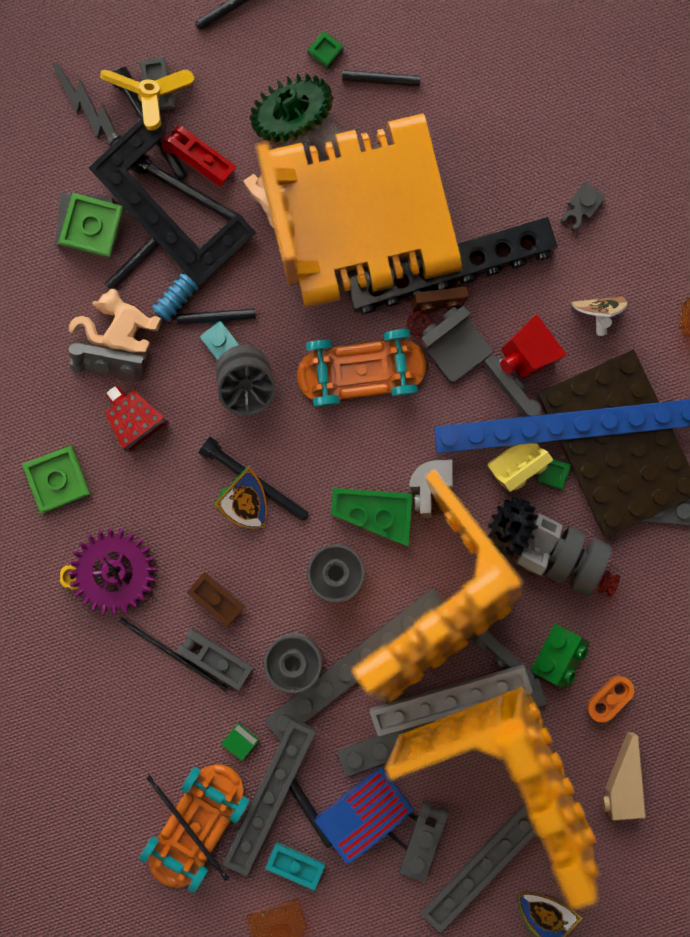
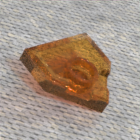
M299 899L247 914L252 937H301L306 928Z

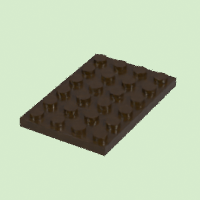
M634 349L537 393L546 415L659 403ZM672 429L559 441L604 537L690 499V465Z

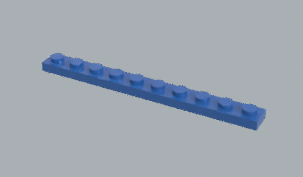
M690 399L434 426L436 454L690 427Z

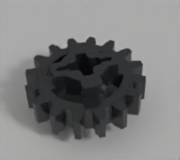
M512 497L511 501L504 500V507L497 506L498 514H492L491 517L494 519V522L488 526L492 529V532L488 535V538L493 539L492 545L499 553L514 556L515 553L521 554L522 547H529L528 540L535 538L532 532L538 529V525H535L534 521L539 518L538 515L534 514L536 508L530 505V502Z

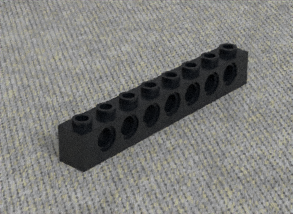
M549 217L457 244L462 269L456 273L434 277L430 281L422 280L419 274L413 275L410 271L409 259L400 261L403 269V278L408 281V286L404 289H399L394 285L396 275L393 264L389 265L393 287L383 290V293L377 297L372 296L368 291L371 287L368 272H364L367 283L365 287L360 286L357 275L348 277L351 283V290L348 291L354 313L368 314L374 312L376 306L386 304V307H391L401 303L402 298L411 296L412 299L415 293L426 292L435 288L436 290L449 289L452 287L451 283L461 281L462 284L475 281L478 275L484 273L487 276L496 275L502 272L501 268L510 265L512 269L526 265L527 260L536 258L537 261L552 257V253L558 247ZM523 239L530 240L533 244V249H523L520 241ZM504 247L508 251V256L505 258L498 257L495 253V248ZM477 254L482 257L483 264L479 266L473 265L469 257ZM417 256L416 259L420 272L423 270L420 256Z

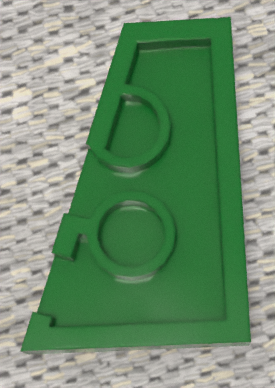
M333 488L331 515L409 547L412 494Z

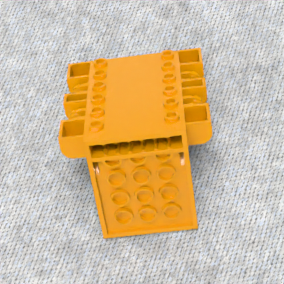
M423 113L387 122L391 145L388 146L385 132L383 129L377 130L380 148L373 150L371 149V141L367 133L361 134L364 152L360 150L355 130L335 134L339 158L335 157L332 142L330 141L325 143V151L329 160L319 162L318 150L313 145L309 146L313 163L310 165L307 163L302 142L272 150L269 149L268 143L256 145L263 185L288 286L299 283L305 309L340 300L335 276L340 273L344 291L351 290V283L347 271L356 269L358 283L361 287H365L367 283L363 267H367L372 290L376 292L393 287V279L388 261H392L397 279L403 277V269L399 259L408 257L410 271L413 275L419 274L417 254L420 256L425 280L459 272L462 269L461 257L426 118Z
M435 470L425 476L432 498L444 513L446 522L455 533L459 532L463 540L462 542L471 554L475 553L478 557L476 576L462 587L463 590L437 610L430 611L415 622L416 625L390 645L387 647L383 646L352 669L367 692L385 703L395 700L410 685L413 686L425 677L423 672L432 666L433 669H436L454 652L457 653L469 644L467 639L472 635H482L493 623L513 611L514 604L522 599V582Z
M524 686L399 734L386 767L390 780L474 747L504 759L513 780L517 781L527 803L529 817L537 835L542 837L553 862V871L569 907L579 908L597 901L596 877L599 876L594 862L593 844L597 843L595 835L587 823L580 802H574L571 795L575 793L569 777L565 778V770L557 752L553 754L549 745L552 743L550 733L546 727L543 728L539 708L534 702L531 693H526Z

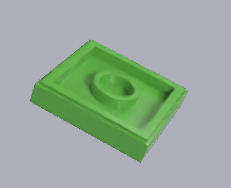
M72 193L58 243L61 246L111 259L125 210L124 206Z
M72 445L22 464L40 514L92 495Z

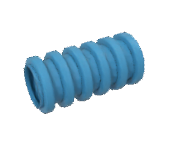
M181 273L179 275L180 279H175L173 282L175 285L168 287L169 292H164V297L162 299L159 298L157 300L158 304L152 306L153 311L166 322H170L172 320L170 317L172 315L176 316V310L182 309V303L186 304L188 302V296L192 297V292L199 289L198 285L186 274Z

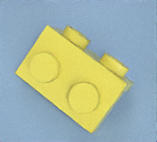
M537 443L511 446L489 462L488 467L500 485L511 492L512 490L522 488L526 484V480L532 475L545 471L548 467L547 464L552 462L553 459Z

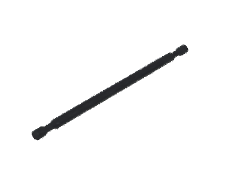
M124 618L120 619V623L128 626L132 631L211 683L216 684L223 691L227 690V686L219 683L215 678L136 626L131 625Z
M151 775L147 776V781L152 784L154 790L211 864L220 872L222 878L227 881L229 876L224 873L219 863L161 788L156 785Z

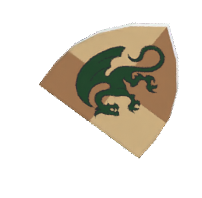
M622 296L571 302V305L577 311L595 315L596 335L604 336L607 335V328L612 324V320L609 317L623 312L627 307V301Z

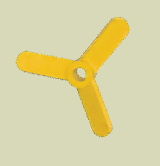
M102 70L100 73L102 80L138 93V98L142 102L144 124L148 130H155L161 125L159 97L188 87L194 81V75L189 70H182L155 81L143 80L141 82L108 70Z

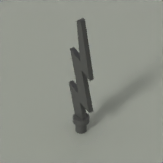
M54 62L52 66L76 113L79 114L80 106L82 105L96 137L99 139L103 128L108 138L107 143L109 146H112L122 136L119 132H116L104 105L101 104L97 114L82 80L79 79L76 91L60 65Z

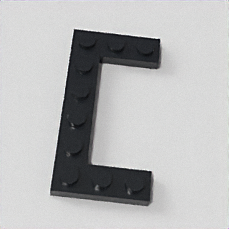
M142 117L103 153L89 169L200 287L256 234V231L237 213L199 249L128 172L138 160L166 135L160 127L155 130H148Z

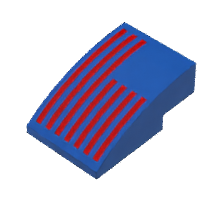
M380 766L342 794L336 802L316 816L315 822L348 865L395 828L414 808L393 780H390L384 768Z

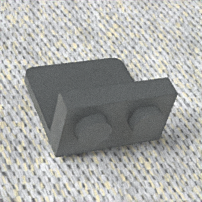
M464 306L459 310L456 307L449 310L443 315L445 320L438 326L435 323L428 326L422 332L424 336L420 340L422 347L450 382L457 381L492 352L491 347L468 319L470 313Z

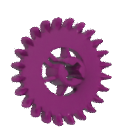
M112 528L108 529L107 536L101 530H98V539L88 535L90 544L87 545L79 542L83 551L72 552L78 560L69 562V565L76 568V570L68 573V576L76 577V580L70 583V587H79L74 596H85L82 605H86L91 601L92 612L98 606H101L102 615H105L107 609L110 608L112 615L116 616L117 609L120 607L123 613L126 614L127 604L137 609L135 599L146 601L142 592H152V589L146 584L147 582L156 581L155 578L149 576V573L156 571L157 568L148 566L155 558L145 556L150 547L140 548L143 539L133 542V532L124 538L123 529L119 530L117 536L114 535ZM117 552L120 554L117 560H110L106 553ZM123 555L129 560L132 569H125L124 565L120 562ZM99 559L102 564L100 571H93V566L96 560ZM107 563L112 567H119L120 570L116 572L118 580L112 576H106L109 572ZM126 572H132L129 583L126 585L123 580ZM93 574H100L101 578L105 581L102 589L95 583ZM110 583L115 584L118 590L106 591L105 589Z

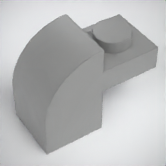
M452 460L428 461L414 471L409 487L411 492H420V494H415V510H420L421 518H432V495L425 476L435 470L451 492H453Z
M539 513V518L534 521V524L538 525V529L532 532L535 538L528 540L529 547H522V553L517 554L516 558H518L517 564L521 565L525 570L542 576L547 567L549 555L560 539L563 525Z

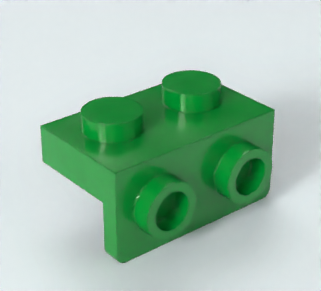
M554 624L530 671L566 689L575 680L576 669L580 661L586 658L590 642Z

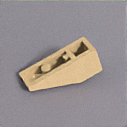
M627 732L605 788L606 796H602L604 813H608L612 820L645 818L638 735L633 732Z

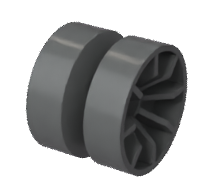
M238 345L226 350L219 357L215 367L219 398L223 406L230 412L243 416L254 415L265 410L275 395V383L267 356L256 347Z
M569 525L549 555L545 577L562 584L573 573L570 589L589 596L605 570L612 546L594 538L583 549L586 533Z
M338 544L325 546L318 550L311 558L307 570V577L312 590L322 599L331 602H341L353 597L361 588L365 575L364 566L359 555L351 548Z
M290 632L278 637L267 650L264 659V670L268 680L277 689L287 693H298L310 688L318 679L322 667L320 647L314 639L300 632Z

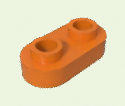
M623 676L612 677L589 699L587 703L589 716L600 723L611 720L632 699L634 695L633 683ZM618 684L623 686V691L620 694L615 693V687ZM599 703L604 704L602 712L596 711V705Z

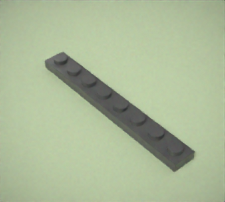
M433 588L429 589L321 674L310 688L297 693L265 718V722L281 741L291 718L305 723L359 680L352 669L383 646L387 647L414 627L416 625L415 622L430 611L437 610L445 603Z
M534 677V681L531 684L533 689L531 696L537 706L547 704L540 682L537 677ZM427 723L379 737L376 735L338 749L337 753L346 777L388 762L399 734Z

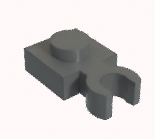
M584 182L567 204L573 210L565 212L560 222L563 224L567 218H573L575 225L571 230L573 232L576 231L581 225V216L589 220L605 199V196Z

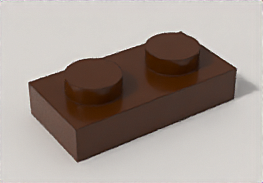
M467 287L415 293L411 300L412 311H421V313L427 314L439 308L451 310L453 307H456V309H459L469 297Z
M206 572L187 591L192 598L226 627L232 623L245 607Z

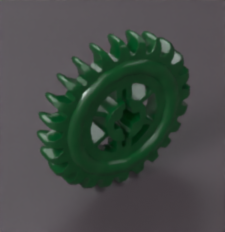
M297 74L296 83H293L290 77L287 76L288 83L285 87L277 80V91L268 86L270 96H266L262 92L260 93L264 103L254 100L256 108L251 107L252 114L249 116L253 130L257 136L266 141L272 140L275 143L280 140L288 142L290 138L294 141L300 135L302 137L306 136L308 131L313 132L316 129L315 126L321 125L323 118L328 117V111L333 106V96L329 85L326 84L324 79L319 80L317 75H314L312 81L309 74H306L304 82L301 76Z

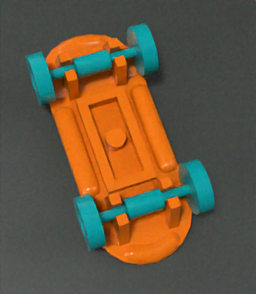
M399 329L383 333L384 341L333 347L332 340H317L306 343V352L309 354L303 358L297 370V382L300 390L305 396L313 400L315 408L338 405L340 400L387 393H392V397L418 394L417 385L420 384L426 373V359L420 347L408 340L411 338L410 330Z
M213 764L200 770L194 766L180 789L184 792V795L176 809L208 851L212 853L230 821L235 824L238 822L250 800L243 796L242 780L232 768L222 764ZM173 813L158 838L155 836L151 837L138 859L144 864L148 860L151 873L161 884L175 888L184 887L189 884L187 890L193 894L208 871L207 868L203 867L208 858Z

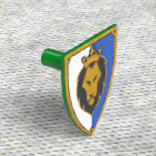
M247 466L228 488L221 490L220 497L213 504L228 521L237 526L250 529L265 528L267 506L263 486L251 467Z
M535 893L517 894L522 918L535 937H566L583 920L571 908L548 896Z

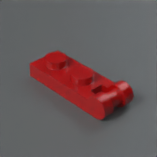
M177 126L171 132V136H167L161 142L165 152L169 154L174 153L219 187L234 174L237 166L182 126Z

